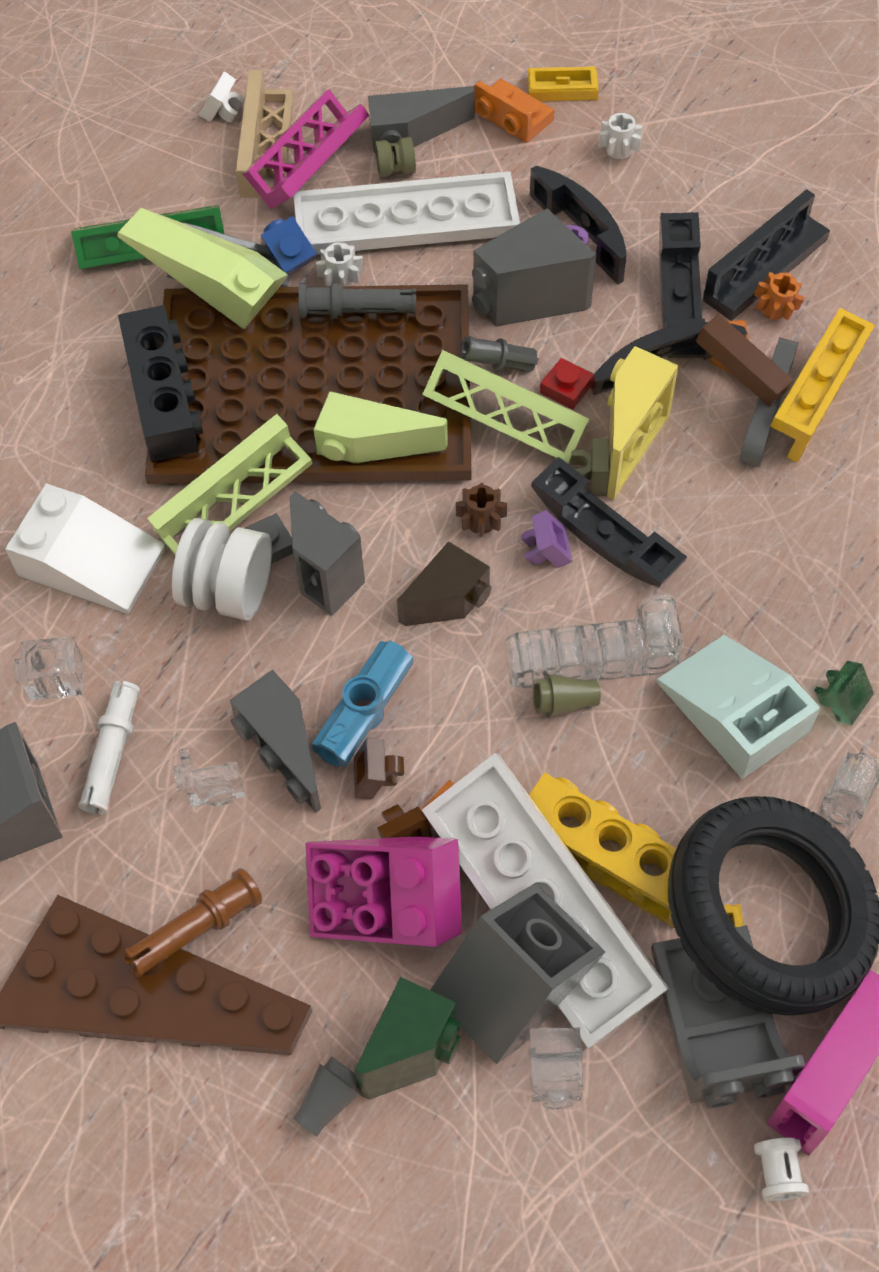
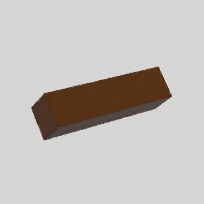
M719 313L702 327L696 342L767 406L771 407L786 393L793 379Z

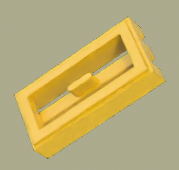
M596 66L527 68L528 94L539 101L598 100L599 88Z

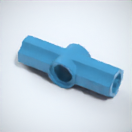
M391 640L388 642L380 641L359 674L345 683L342 690L343 698L312 743L313 751L323 761L335 767L342 766L346 768L368 732L382 722L385 706L414 662L413 656L403 646ZM360 700L372 701L368 706L360 707L354 705Z

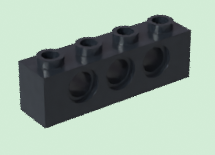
M165 305L118 314L142 430L151 462L199 452L196 435L203 434L198 410L190 411L188 404L196 403L191 379L182 380L181 374L188 373L189 371L184 350H175L174 344L182 343L176 319L168 321Z

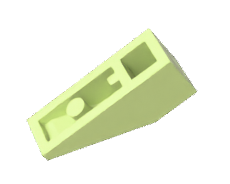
M329 392L314 427L317 454L335 461L344 460L352 463H361L446 450L448 444L447 419L335 392Z

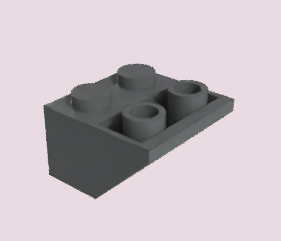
M295 491L290 496L292 547L300 593L333 616L365 583L361 537L352 525L347 522L340 523L330 516L319 502L314 499L307 500Z

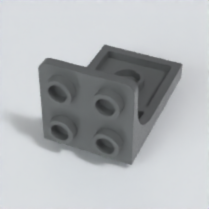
M748 926L735 927L743 939L753 947ZM680 938L653 943L651 950L656 970L670 988L663 994L690 1103L705 1101L706 1108H717L736 1102L735 1096L746 1092L754 1091L757 1099L784 1093V1086L793 1084L795 1076L806 1065L803 1055L790 1057L786 1052L778 1034L773 1014L740 1004L737 1000H733L716 988L715 984L707 980L698 970L695 962L691 961L680 942Z

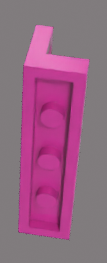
M328 89L243 173L244 177L270 209H273L290 199L369 117V113L362 104L346 112L330 89ZM324 104L336 117L337 120L334 124L322 122L321 107ZM302 126L314 128V144L302 141ZM282 147L294 149V165L282 163ZM262 167L274 169V185L271 189L257 173Z

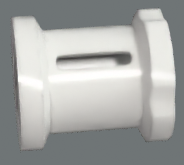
M776 1138L761 1141L754 1145L755 1154L761 1156L766 1185L761 1191L763 1200L786 1201L802 1198L810 1194L809 1186L802 1183L797 1152L801 1149L800 1140L795 1138Z

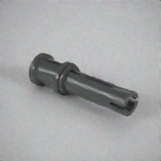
M299 283V318L306 319L307 315H331L333 319H339V317H342V313L416 314V288L342 289V285H338V283H332L331 287H307L305 283Z

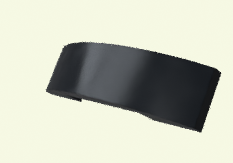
M535 166L531 168L529 196L543 210L549 209L554 215L563 211L577 226L584 228L589 238L596 244L595 263L617 285L624 281L627 257L626 246L619 226L607 208L593 194L570 178L544 167Z
M699 212L660 213L659 267L663 328L686 323L705 322V318H702L699 251L701 248ZM698 346L667 356V358H703Z
M708 322L686 323L663 328L624 346L603 363L594 374L591 385L593 395L614 388V382L610 380L613 368L620 358L624 360L627 358L634 346L661 358L698 346L703 360L712 358L713 356L696 342L702 327ZM731 324L746 337L747 332L744 326Z
M559 456L532 481L531 487L539 498L576 537L611 564L629 575L660 588L686 561V555L655 531L649 537L591 493L588 490L590 481Z

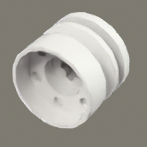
M194 518L182 534L175 555L171 587L176 604L185 607L195 605L198 610L205 611L209 610L216 603V609L220 615L251 620L261 605L268 584L272 561V540L270 535L239 527L230 535L226 524L215 522L212 525L209 520Z

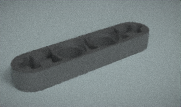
M779 337L772 361L789 375L799 342ZM782 396L771 407L767 406L760 398L758 399L741 451L740 462L759 467L772 429L770 425L777 413Z

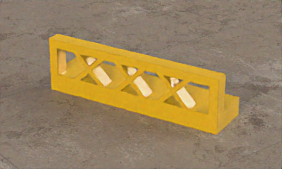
M842 308L838 309L770 427L796 439L787 458L798 463L875 327L874 324Z

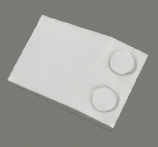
M46 483L5 550L17 576L129 614L164 554L166 545L85 496Z

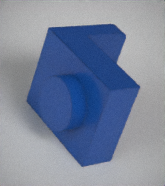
M293 216L285 221L281 218L274 220L264 228V233L261 234V245L267 248L278 267L288 275L317 258L316 251Z

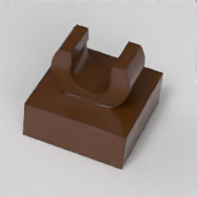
M366 738L354 755L355 798L373 799L382 786H396L397 776L404 775V757L397 755L385 756L384 739Z
M396 804L381 812L387 823L377 827L380 838L432 837L427 818L419 807L404 813L402 808Z

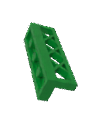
M219 205L160 214L180 223L184 222L225 234ZM130 219L74 228L71 234L79 269L146 258L117 237L118 232Z

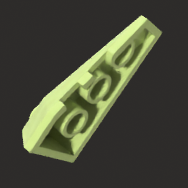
M140 208L117 235L129 246L243 329L247 327L288 277V274L256 251L144 208Z

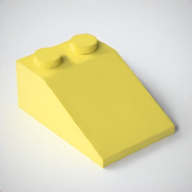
M634 346L625 360L620 358L617 361L610 380L614 382V388L607 402V406L611 407L607 497L612 500L616 498L669 418L679 366Z

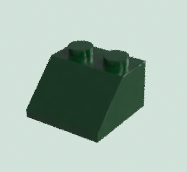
M400 977L354 1069L361 1096L369 1100L436 1076L442 1062L449 1065L461 1041V1036L457 1035L461 1022L456 1020V1002Z

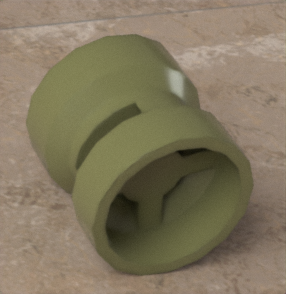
M411 137L400 138L395 143H389L387 140L375 141L376 162L380 178L391 177L394 172H402L404 175L416 173L415 152ZM392 151L394 152L395 165H394V162H393V154H392Z

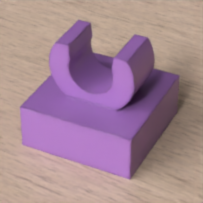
M547 510L531 516L534 529L525 531L521 535V540L529 547L537 545L532 551L524 554L525 559L533 565L541 564L548 559L557 568L573 562L566 527Z

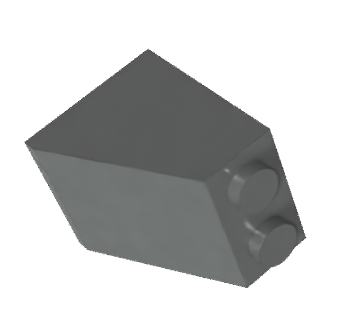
M545 209L473 250L472 303L474 308L481 316H486L496 327L586 311L591 307L596 253L549 209Z
M16 722L0 729V862L63 838L38 762Z
M534 883L479 917L430 991L456 1002V1020L461 1022L460 1027L498 1064L525 1044L606 951L540 886Z

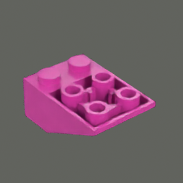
M400 837L305 843L310 937L437 947L462 934L458 839Z

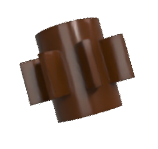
M480 483L471 489H462V501L456 502V516L462 517L463 531L470 529L472 532L479 534L480 537H483V534L493 529L496 531L500 530L501 518L507 517V503L500 502L501 490L499 488L494 490Z

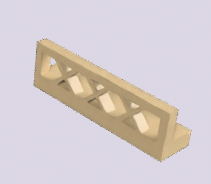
M249 70L236 165L240 198H261L244 177L243 173L291 126L293 89H265L263 70ZM266 102H285L283 106L274 112L266 107ZM275 124L281 130L270 137L263 130ZM282 147V163L287 164L289 148ZM262 167L257 172L261 178L267 174L274 178V169Z

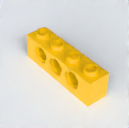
M544 772L529 796L587 876L674 928L668 903V877L676 848L661 840L658 833L651 827L642 823L634 824L620 816L617 809L603 800L594 801L580 793L577 786L563 777L554 778ZM565 817H574L582 825L576 828H569L564 826L560 820ZM605 840H613L619 843L622 849L616 852L607 851L600 843ZM648 863L655 864L661 868L663 874L658 876L648 875L640 866Z

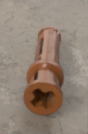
M237 869L232 872V879L213 891L206 889L200 893L196 899L195 906L132 947L123 950L122 956L127 966H130L132 963L135 966L131 969V972L136 977H141L146 971L209 929L222 930L230 924V918L248 906L255 908L262 903L261 892L253 878L244 869Z

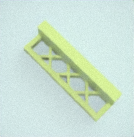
M442 350L422 394L556 458L559 456L566 463H569L571 451L576 449L590 420ZM444 369L459 376L464 390L463 393L448 398L434 391ZM465 379L480 386L469 390ZM488 389L496 394L501 409L484 415L476 410L471 395ZM502 396L516 402V404L505 407ZM466 397L470 407L455 400ZM522 406L531 409L537 427L524 432L514 429L507 413L508 411ZM503 414L506 424L492 417ZM539 414L553 421L542 425ZM560 423L575 430L565 452L549 445L544 431L545 428ZM539 431L543 442L528 434Z
M276 414L147 519L154 532L176 555L178 544L172 537L200 515L201 519L208 520L209 508L214 503L232 502L231 515L224 521H210L212 525L215 522L226 524L230 532L313 464L312 459L292 439L288 425ZM285 446L298 459L287 470L271 469L272 457ZM265 463V468H259ZM248 476L264 477L263 489L256 495H240L241 482ZM270 477H277L270 483ZM233 489V494H227ZM239 503H245L238 509Z

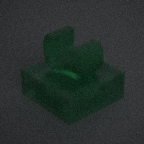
M847 660L840 671L828 670L826 672V677L830 684L827 689L816 687L814 692L821 705L831 706L838 722L853 725L874 695V691L863 664Z

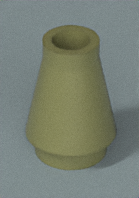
M545 674L544 678L535 679L533 683L532 694L535 711L537 714H546L548 718L600 704L601 691L597 680Z

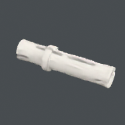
M120 681L113 682L105 715L99 718L97 724L100 733L84 790L78 803V807L87 813L96 814L97 808H99L98 813L100 815L107 813L126 739L131 737L134 725H131V720L141 690L137 685L127 681H123L122 689L120 688Z

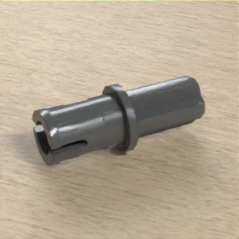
M465 336L460 349L461 359L492 365L494 370H501L503 367L533 371L539 359L534 348L507 344L506 340L502 338L490 341Z

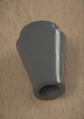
M332 1056L324 1066L319 1064L304 1100L293 1119L317 1137L322 1129L360 1094L356 1091L359 1087L356 1074Z

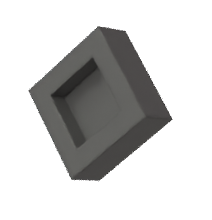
M277 513L244 527L245 529L270 535L272 540L271 564L293 554L292 537Z

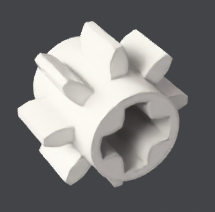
M614 114L609 118V122H601L598 146L606 147L608 156L614 159H625L632 154V150L640 151L643 125H635V119L629 114Z
M338 242L329 245L325 250H320L321 260L316 262L317 276L324 277L325 286H331L332 283L352 286L354 283L360 282L359 272L364 271L363 257L355 256V246Z

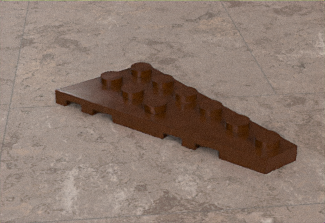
M60 895L56 896L0 992V1029L13 1027L29 1029L30 1032L49 1033V1031L78 1033L83 1037L156 1043V1041L181 1043L182 1046L200 1047V1045L231 1047L232 1050L280 1055L292 1054L312 1013V1008L309 1004L183 949H179L138 978L131 972V969L135 967L132 963L130 966H127L123 959L122 951L132 947L149 934Z

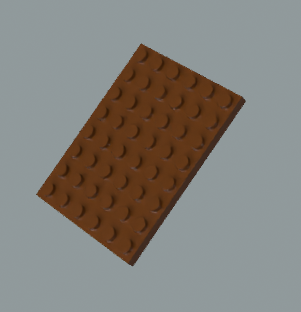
M468 284L342 286V289L416 288V314L342 313V317H339V319H333L331 315H307L306 319H300L299 287H279L245 329L241 328L188 288L164 289L163 305H165L168 321L176 319L182 342L174 344L175 350H184L189 371L188 373L181 374L182 380L191 379L196 403L188 404L189 410H198L203 434L196 435L199 452L151 462L147 449L145 467L147 484H190L276 414L288 425L290 436L312 459L313 463L291 482L471 480V417L422 395L442 350L461 358L460 349L465 336H469ZM313 286V287H331V286ZM444 369L434 391L448 398L463 393L464 390L459 376ZM465 379L470 390V381ZM329 392H335L447 419L448 444L446 450L361 463H352L344 460L335 461L317 454L314 427ZM466 397L455 400L470 407ZM285 446L272 457L271 469L287 470L298 459ZM265 463L259 468H265ZM248 476L241 483H263L264 477ZM270 477V483L277 477Z

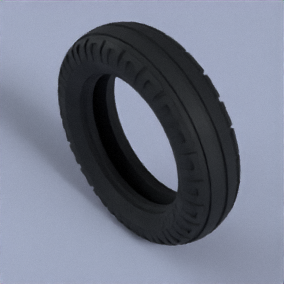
M750 796L734 799L712 808L698 818L686 831L674 853L668 877V903L675 931L681 939L680 942L691 961L695 962L698 970L707 980L714 983L716 988L733 1000H737L740 1004L758 1011L776 1015H805L827 1009L845 999L861 984L870 971L879 949L878 895L875 894L877 893L875 884L869 870L865 869L866 865L857 850L850 846L849 840L836 827H831L832 824L813 811L810 812V809L776 797ZM742 845L770 847L795 861L813 880L823 898L829 921L828 940L822 955L815 963L788 965L776 962L755 950L735 929L725 911L719 890L721 865L730 849Z

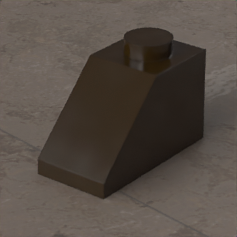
M448 541L397 599L398 622L404 626L465 618L474 607L480 608L491 593L490 566Z

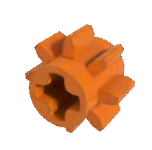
M769 272L765 282H759L754 292V295L760 298L756 309L761 310L769 320L782 317L789 320L793 311L799 310L804 301V297L798 294L802 283L797 282L788 272L776 275Z

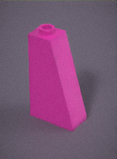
M872 970L868 972L807 1062L806 1067L803 1068L766 1123L784 1138L800 1140V1150L808 1156L830 1132L879 1055L878 974Z

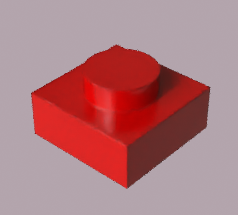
M561 357L540 383V393L573 410L591 388L594 374Z

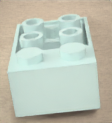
M726 635L721 636L656 681L741 779H744L810 733L821 708L790 674Z

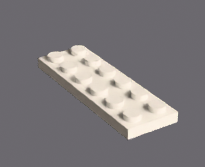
M510 171L297 191L294 194L296 222L317 254H320L321 249L325 250L329 245L338 242L349 246L353 245L355 246V251L496 238L520 224Z
M494 753L422 809V812L441 838L458 839L459 865L490 909L495 908L536 883L606 951L559 1004L560 1009L587 1048L593 1047L670 989L500 755Z

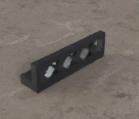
M807 189L709 268L703 302L732 321L758 299L754 292L759 282H765L769 272H772L774 275L789 273L828 240L830 230L810 217L815 194Z

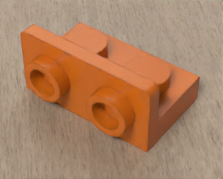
M502 78L491 86L481 81L474 85V112L526 143L554 121L553 108Z

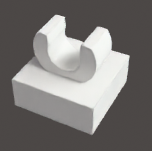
M223 72L198 115L211 122L218 111L222 119L232 122L238 113L236 110H239L244 102V98L240 94L229 92L236 79Z

